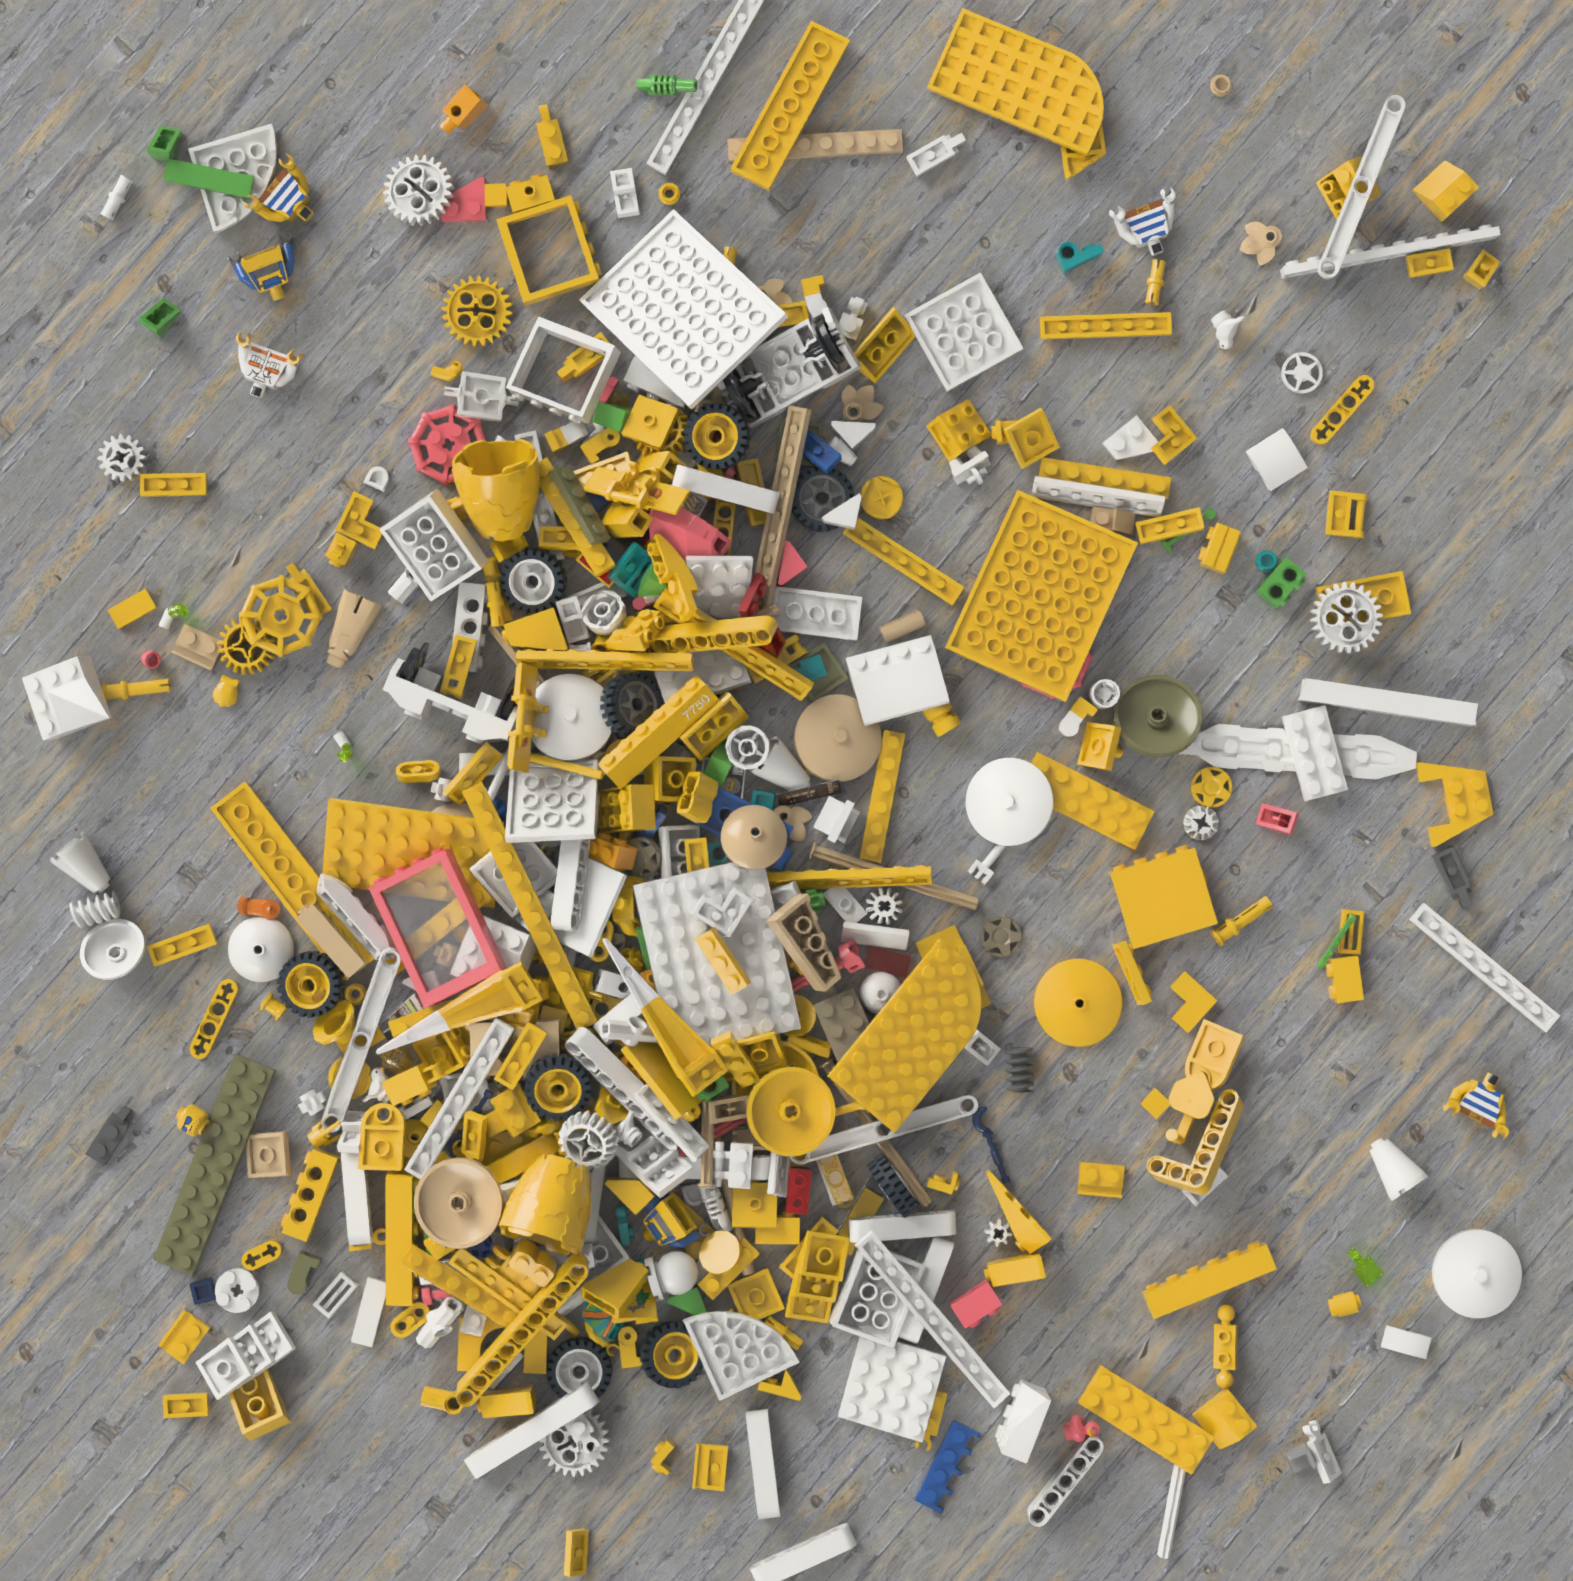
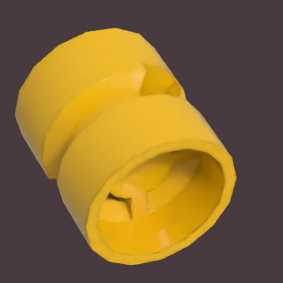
M950 703L922 711L927 721L933 723L932 729L937 737L962 724L957 714L951 712L952 705Z

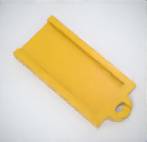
M638 1042L636 1046L626 1045L621 1049L625 1057L675 1120L682 1117L687 1122H691L699 1117L701 1110L698 1105L703 1100L700 1101L696 1095L692 1097L681 1079L677 1078L658 1043Z

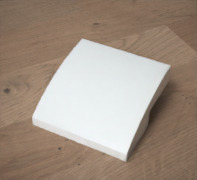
M1283 428L1246 451L1252 465L1259 472L1267 489L1270 491L1308 468Z

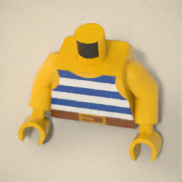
M285 153L289 157V162L283 164L279 159V163L284 169L259 199L255 196H248L253 199L254 203L252 206L244 203V206L248 209H255L256 213L268 221L283 223L287 220L292 222L299 216L302 220L308 222L314 214L306 206L310 201L308 196L310 188L305 174L296 164H293V158Z
M1487 1072L1482 1083L1475 1080L1466 1081L1453 1089L1448 1100L1449 1103L1443 1106L1444 1111L1451 1108V1116L1459 1112L1493 1129L1495 1126L1496 1129L1492 1133L1494 1138L1497 1137L1498 1133H1501L1502 1140H1504L1509 1134V1130L1506 1127L1507 1113L1506 1103L1503 1099L1504 1095L1494 1090L1500 1079L1499 1077Z

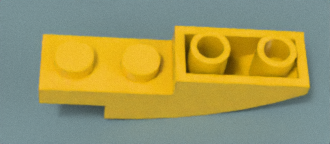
M655 534L647 545L648 554L651 556L654 565V572L658 576L660 584L668 583V589L672 594L675 610L679 614L680 620L689 621L697 611L693 596L699 589L692 573L679 553L663 536Z

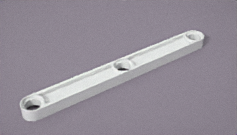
M1399 95L1390 96L1383 105L1319 263L1318 274L1323 279H1332L1340 270L1404 112L1406 104ZM1390 101L1399 102L1400 110L1397 112L1391 111L1389 108ZM1356 183H1366L1367 191L1365 193L1358 192L1356 190ZM1325 263L1333 264L1335 269L1333 274L1324 273L1323 265Z
M386 948L380 954L323 1112L321 1123L324 1130L329 1127L325 1124V1120L329 1116H334L338 1121H341V1124L332 1130L331 1133L339 1130L342 1125L397 973L401 958L395 948ZM387 953H394L397 956V960L393 964H387L384 961ZM356 1036H366V1044L362 1046L357 1045L354 1042Z
M964 1095L913 1110L895 1133L890 1130L886 1136H882L878 1132V1127L882 1124L879 1120L828 1135L819 1147L807 1153L803 1160L798 1161L794 1156H790V1159L794 1163L805 1164L969 1116L977 1111L978 1102L973 1096ZM965 1099L972 1100V1110H963L962 1102Z

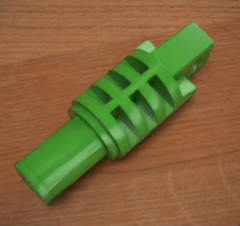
M649 75V79H637V89L648 91V95H676L679 92H697L698 81L695 78L679 79L676 75Z

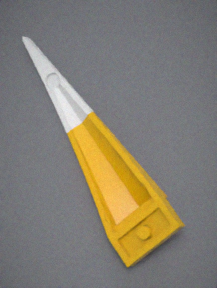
M604 938L603 943L677 1078L681 1079L692 1097L729 1071L717 1052L668 1006L612 943Z
M519 962L505 970L501 969L378 1048L376 1054H381L464 1025L525 1010L542 1001L543 995L523 963Z

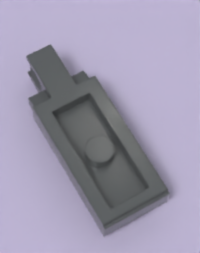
M1450 847L1432 855L1452 899H1458L1462 908L1472 905L1473 903L1468 895L1472 892L1470 888L1472 886L1455 849Z
M122 1106L118 1114L113 1112L85 1154L103 1166L106 1165L129 1129L130 1122L127 1121V1118L132 1109Z

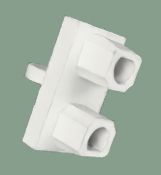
M974 446L967 452V456L970 459L968 462L963 464L960 458H955L949 462L954 481L957 485L964 481L970 484L975 480L979 485L982 484L981 476L987 473L985 468L991 465L988 454Z

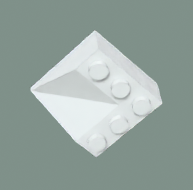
M91 655L76 656L22 678L43 740L58 739L112 718Z
M483 915L506 967L509 968L522 962L528 971L537 950L531 934ZM470 925L450 973L456 977L487 963Z
M1020 1379L1019 1384L1015 1383L1012 1389L1011 1396H1013L1011 1405H1006L1003 1417H1005L1003 1426H998L995 1437L1003 1455L1027 1464L1051 1399L1045 1388Z

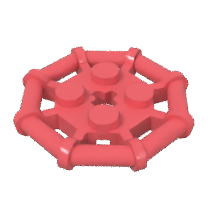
M450 404L448 407L432 412L422 413V417L411 438H408V444H410L416 463V471L442 483V486L455 482L453 474H449V469L452 468V461L456 454L465 445L471 443L469 432L474 429L477 441H486L481 425L482 420L457 416L458 408L455 404ZM449 415V422L437 426L432 422V420ZM455 416L469 423L470 425L466 428H463L458 424H455ZM429 424L432 430L427 440H420L426 426ZM448 439L451 442H455V445L452 446L451 451H448L447 448H443V445L446 444V440ZM419 445L427 447L429 458L426 461L423 460ZM433 462L444 467V473L442 474L434 470L429 465Z

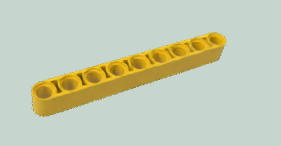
M770 616L665 625L643 652H695L767 645L771 642L778 625L776 620ZM598 635L591 650H599L601 652L613 651L608 650L605 643L611 635ZM619 650V651H622V652H633V651H627V650Z
M572 1254L555 1272L554 1277L547 1286L539 1290L457 1383L456 1400L461 1406H472L587 1278L588 1260L584 1254ZM575 1266H581L582 1268L576 1269V1268H574V1267H575ZM538 1313V1314H540V1315H538V1316H533L532 1314Z

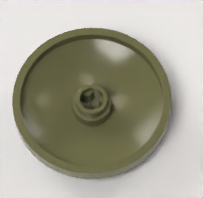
M1162 675L1146 676L1133 681L1120 693V698L1114 707V725L1121 727L1120 739L1133 751L1148 757H1169L1186 750L1196 740L1202 724V707L1193 690L1183 682Z

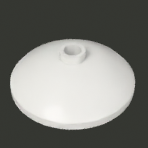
M253 917L243 921L233 931L228 944V955L233 968L242 977L254 982H268L280 977L278 974L283 969L282 966L294 957L295 947L292 935L286 926L276 919ZM258 945L262 947L260 954L255 952V948Z
M111 919L110 921L102 922L95 926L84 938L80 949L81 963L85 970L95 978L112 980L123 977L130 973L141 961L145 951L144 935L137 925L125 919Z

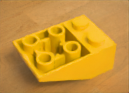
M626 785L621 790L619 787L598 791L600 792L599 832L613 834L656 829L654 785Z

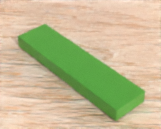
M168 158L163 180L165 182L250 199L248 196L252 194L255 177Z

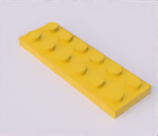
M1036 752L1031 764L1039 768L1051 784L1054 795L1053 810L1132 850H1136L1155 811Z
M1101 1364L1078 1400L1080 1405L1191 1475L1215 1438L1211 1433Z

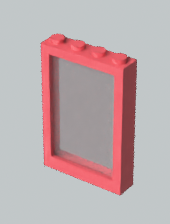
M443 847L432 851V856L427 859L421 857L412 861L413 866L407 869L403 866L394 870V875L389 878L383 876L374 881L375 885L369 887L424 1008L436 1005L486 980L501 969H507L452 849L444 850Z

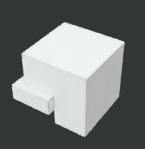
M829 796L813 828L828 835L827 840L833 843L836 840L845 843L860 811L854 809L855 803L849 800L843 803Z

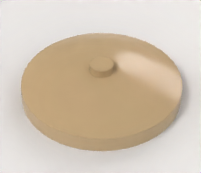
M828 695L815 700L802 712L794 730V746L800 762L811 774L829 782L838 779L839 782H847L860 777L873 766L881 749L882 735L879 723L864 726L857 699L847 695Z
M450 1158L432 1166L420 1179L414 1196L416 1218L423 1231L438 1244L449 1248H468L487 1239L499 1225L504 1209L503 1193L497 1178L486 1166L468 1158Z

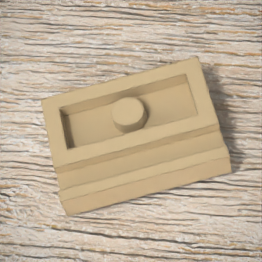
M184 624L171 653L213 671V667L221 654L218 653V649L224 648V645L217 644L219 639Z

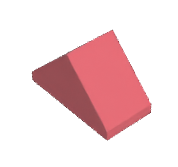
M785 541L778 581V586L780 587L789 583L808 568L789 541Z
M1262 803L1255 824L1286 835H1292L1299 813Z

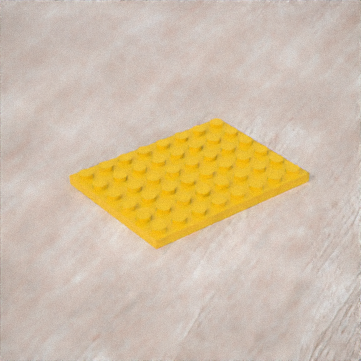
M1017 490L945 649L1066 703L1138 542Z

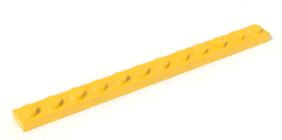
M483 781L463 790L462 793L576 1029L580 1027L586 1028L595 1024L598 1020L551 926V922L513 843H506V829Z

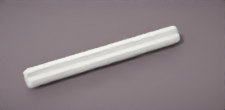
M1175 1464L1157 1553L1160 1558L1164 1559L1170 1558L1186 1474L1185 1470Z

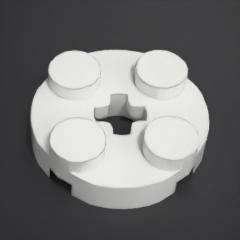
M239 1267L226 1271L217 1280L215 1286L216 1301L229 1312L240 1313L247 1311L259 1299L260 1284L250 1270ZM237 1284L241 1285L240 1289L243 1290V1294L240 1293L238 1296L234 1295L232 1287H236Z

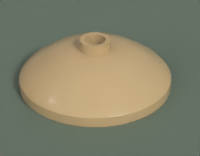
M747 805L736 809L727 817L721 830V845L727 857L736 865L750 870H759L774 864L782 856L787 843V831L781 818L771 809L760 805ZM757 830L759 835L754 836L751 834V831Z

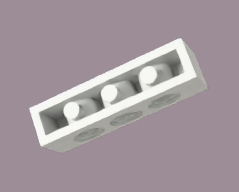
M460 582L453 641L455 634L478 640L469 673L478 674V670L483 667L484 659L483 656H480L481 647H485L486 634H483V625L488 623V612H485L486 603H489L487 586ZM471 601H478L479 608L475 612L468 610V604ZM470 622H474L477 626L473 634H467L465 630L466 625Z

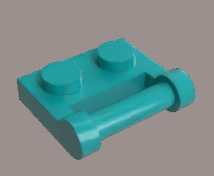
M633 542L607 577L629 597L635 599L638 597L641 578L652 563L651 556L638 543ZM646 563H648L646 568L643 570V572L640 574V576L637 578L634 584L630 587L631 583L634 581V579L637 577V575L640 573V571L643 569Z

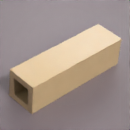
M307 903L298 911L300 915L296 918L297 921L348 978H352L368 963L317 904L309 905Z

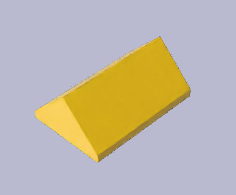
M895 308L888 312L854 352L862 367L858 370L874 384L915 338L911 326Z
M725 692L719 698L720 701L679 737L700 761L724 741L733 730L737 729L749 718L729 692Z
M773 1031L738 1041L760 1073L787 1066L778 1032ZM730 1071L722 1075L726 1082L735 1080Z

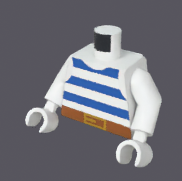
M1170 188V195L1165 196V191L1162 189L1160 194L1165 201L1162 202V199L1126 213L1123 208L1117 206L1119 213L1116 216L1110 210L1109 215L1115 219L1119 236L1129 244L1136 245L1137 248L1148 245L1152 256L1162 253L1164 250L1160 240L1168 236V232L1171 231L1173 225L1175 191Z

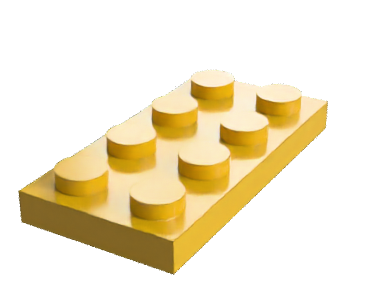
M1403 571L1346 582L1348 588L1353 582L1355 583V589L1363 585V593L1371 590L1370 599L1377 597L1373 604L1374 606L1381 605L1376 612L1383 614L1382 617L1377 618V621L1411 614ZM1334 584L1315 588L1318 601L1321 602L1318 595L1320 593L1326 595V588H1330L1333 591ZM1342 597L1340 600L1342 607L1348 608L1350 600L1347 597ZM1334 604L1331 605L1334 610L1341 613ZM1359 611L1357 619L1364 623L1367 618L1366 614L1363 611ZM1332 613L1326 615V621L1333 625L1336 621L1335 616ZM1348 613L1343 615L1344 622L1350 621L1348 619V617L1350 616Z

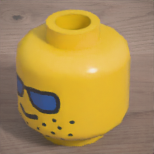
M190 1104L186 1108L181 1107L175 1117L178 1119L177 1128L191 1137L203 1135L206 1124L209 1125L210 1123L208 1113L194 1104Z

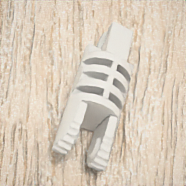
M718 1187L699 1188L705 1208H707L706 1211L709 1214L708 1216L716 1231H731L733 1228L727 1208H725L726 1205L723 1202L724 1200Z

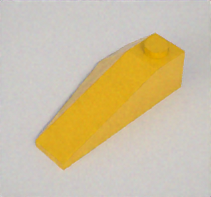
M987 1169L985 1173L1013 1235L1017 1239L1014 1243L1022 1252L1027 1250L1030 1254L1052 1239L1050 1235L995 1175Z

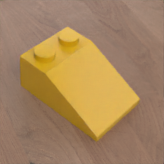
M269 1369L228 1394L241 1432L249 1441L291 1422Z

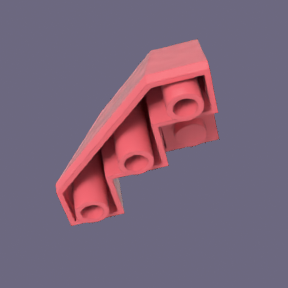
M680 508L677 515L654 509L649 513L653 518L649 525L650 541L655 534H660L675 548L685 563L686 556H724L732 543L718 529L683 508Z

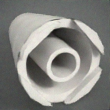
M776 736L769 740L772 744L764 763L755 769H749L754 775L788 791L811 785L809 783V775L781 739Z
M82 832L80 840L75 837L56 853L58 858L55 860L52 857L50 862L91 892L95 893L98 891L101 893L110 886L108 883L110 877L87 834Z
M1381 1137L1371 1144L1373 1148L1370 1150L1371 1156L1391 1201L1428 1177L1418 1165L1389 1139L1384 1141Z

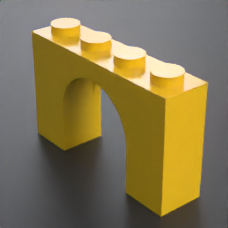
M670 451L653 452L651 456H649V453L645 456L641 454L637 460L639 471L642 474L651 476L650 468H658L660 483L673 482L677 464L685 466V463ZM613 501L602 523L607 532L615 538L643 537L653 518L643 509L637 508L636 505Z
M461 1314L459 1317L457 1371H468L482 1356L484 1337L492 1330L503 1327L487 1318L481 1337L460 1332V1327L464 1314ZM541 1330L524 1347V1373L546 1374L549 1336Z

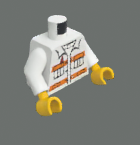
M242 332L238 333L236 341L239 344L238 358L241 372L248 381L254 382L250 392L251 395L262 399L266 387L277 390L294 379L298 362L304 356L302 353L296 358L294 356L295 349L285 355L252 342L249 345L252 334L248 333L247 339H243L241 336Z

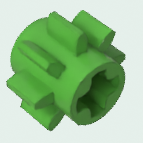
M816 888L805 890L806 894L810 897L813 911L816 914L822 913L821 908L826 907L823 892H816Z

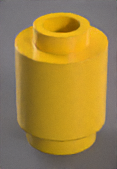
M1353 1291L1334 1295L1332 1299L1327 1300L1332 1317L1338 1316L1339 1318L1359 1313L1358 1308L1362 1307L1359 1295H1354Z

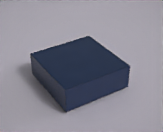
M212 1277L189 1284L194 1305L216 1300Z

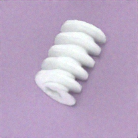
M112 891V898L107 893H104V900H101L97 895L95 896V903L90 898H87V905H84L79 900L77 908L73 903H70V911L78 927L85 928L86 923L92 926L94 922L102 923L103 918L106 921H110L111 917L119 918L120 904L117 895Z

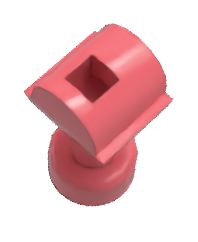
M430 1287L421 1289L424 1306L433 1304L435 1299L453 1297L441 1289L433 1291Z

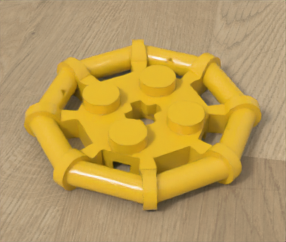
M279 575L277 578L250 587L251 591L242 611L239 613V618L243 622L250 639L249 643L252 646L255 645L278 655V657H283V655L312 645L311 641L320 620H323V614L319 611L312 593L313 589L310 586L306 587L284 577V575ZM275 587L279 589V593L266 597L263 593ZM284 587L300 594L296 598L284 593ZM258 597L262 600V604L258 612H251ZM304 598L311 613L304 614L300 601ZM281 610H284L287 619H282L281 622L277 621L275 613H280ZM253 618H258L262 630L256 633L251 621ZM304 619L311 620L304 635L299 631ZM265 634L277 638L278 643L275 645L262 638ZM295 634L299 638L295 642L287 645L283 644V639Z

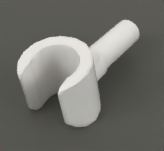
M593 423L596 430L582 441L583 444L607 429V427Z

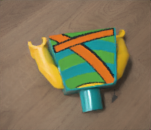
M584 1301L582 1304L586 1306V1309L582 1313V1318L585 1320L584 1325L589 1338L602 1348L606 1347V1352L609 1356H614V1352L609 1348L615 1346L619 1349V1343L614 1339L625 1322L613 1324L611 1315Z

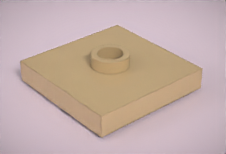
M288 1131L250 1134L246 1145L248 1178L291 1175Z

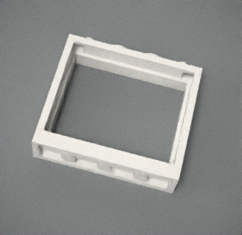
M538 317L506 388L512 393L511 397L523 402L526 399L531 401L530 404L536 408L542 409L544 406L549 408V412L557 416L564 414L569 416L568 419L580 424L582 421L589 424L621 352L615 345ZM547 334L605 356L581 411L522 389Z

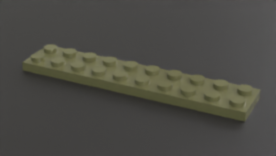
M234 1054L208 1119L210 1123L209 1125L206 1124L205 1132L200 1139L153 1260L190 1276H195L245 1151L249 1136L253 1131L277 1070L242 1055Z

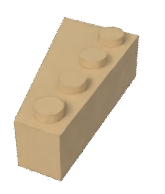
M797 894L765 921L815 991H827L841 979V975L833 955L827 947L824 932H821L817 922L818 917L810 904L809 895Z

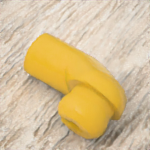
M453 361L452 365L446 369L433 366L430 376L444 381H452L461 375L463 367L459 361Z

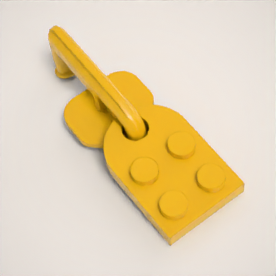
M1203 1020L1185 1063L1186 1078L1174 1084L1169 1096L1170 1105L1185 1114L1178 1130L1170 1129L1166 1132L1167 1140L1179 1145L1184 1144L1194 1119H1203L1208 1116L1215 1101L1212 1090L1220 1088L1228 1079L1245 1036L1208 1020Z

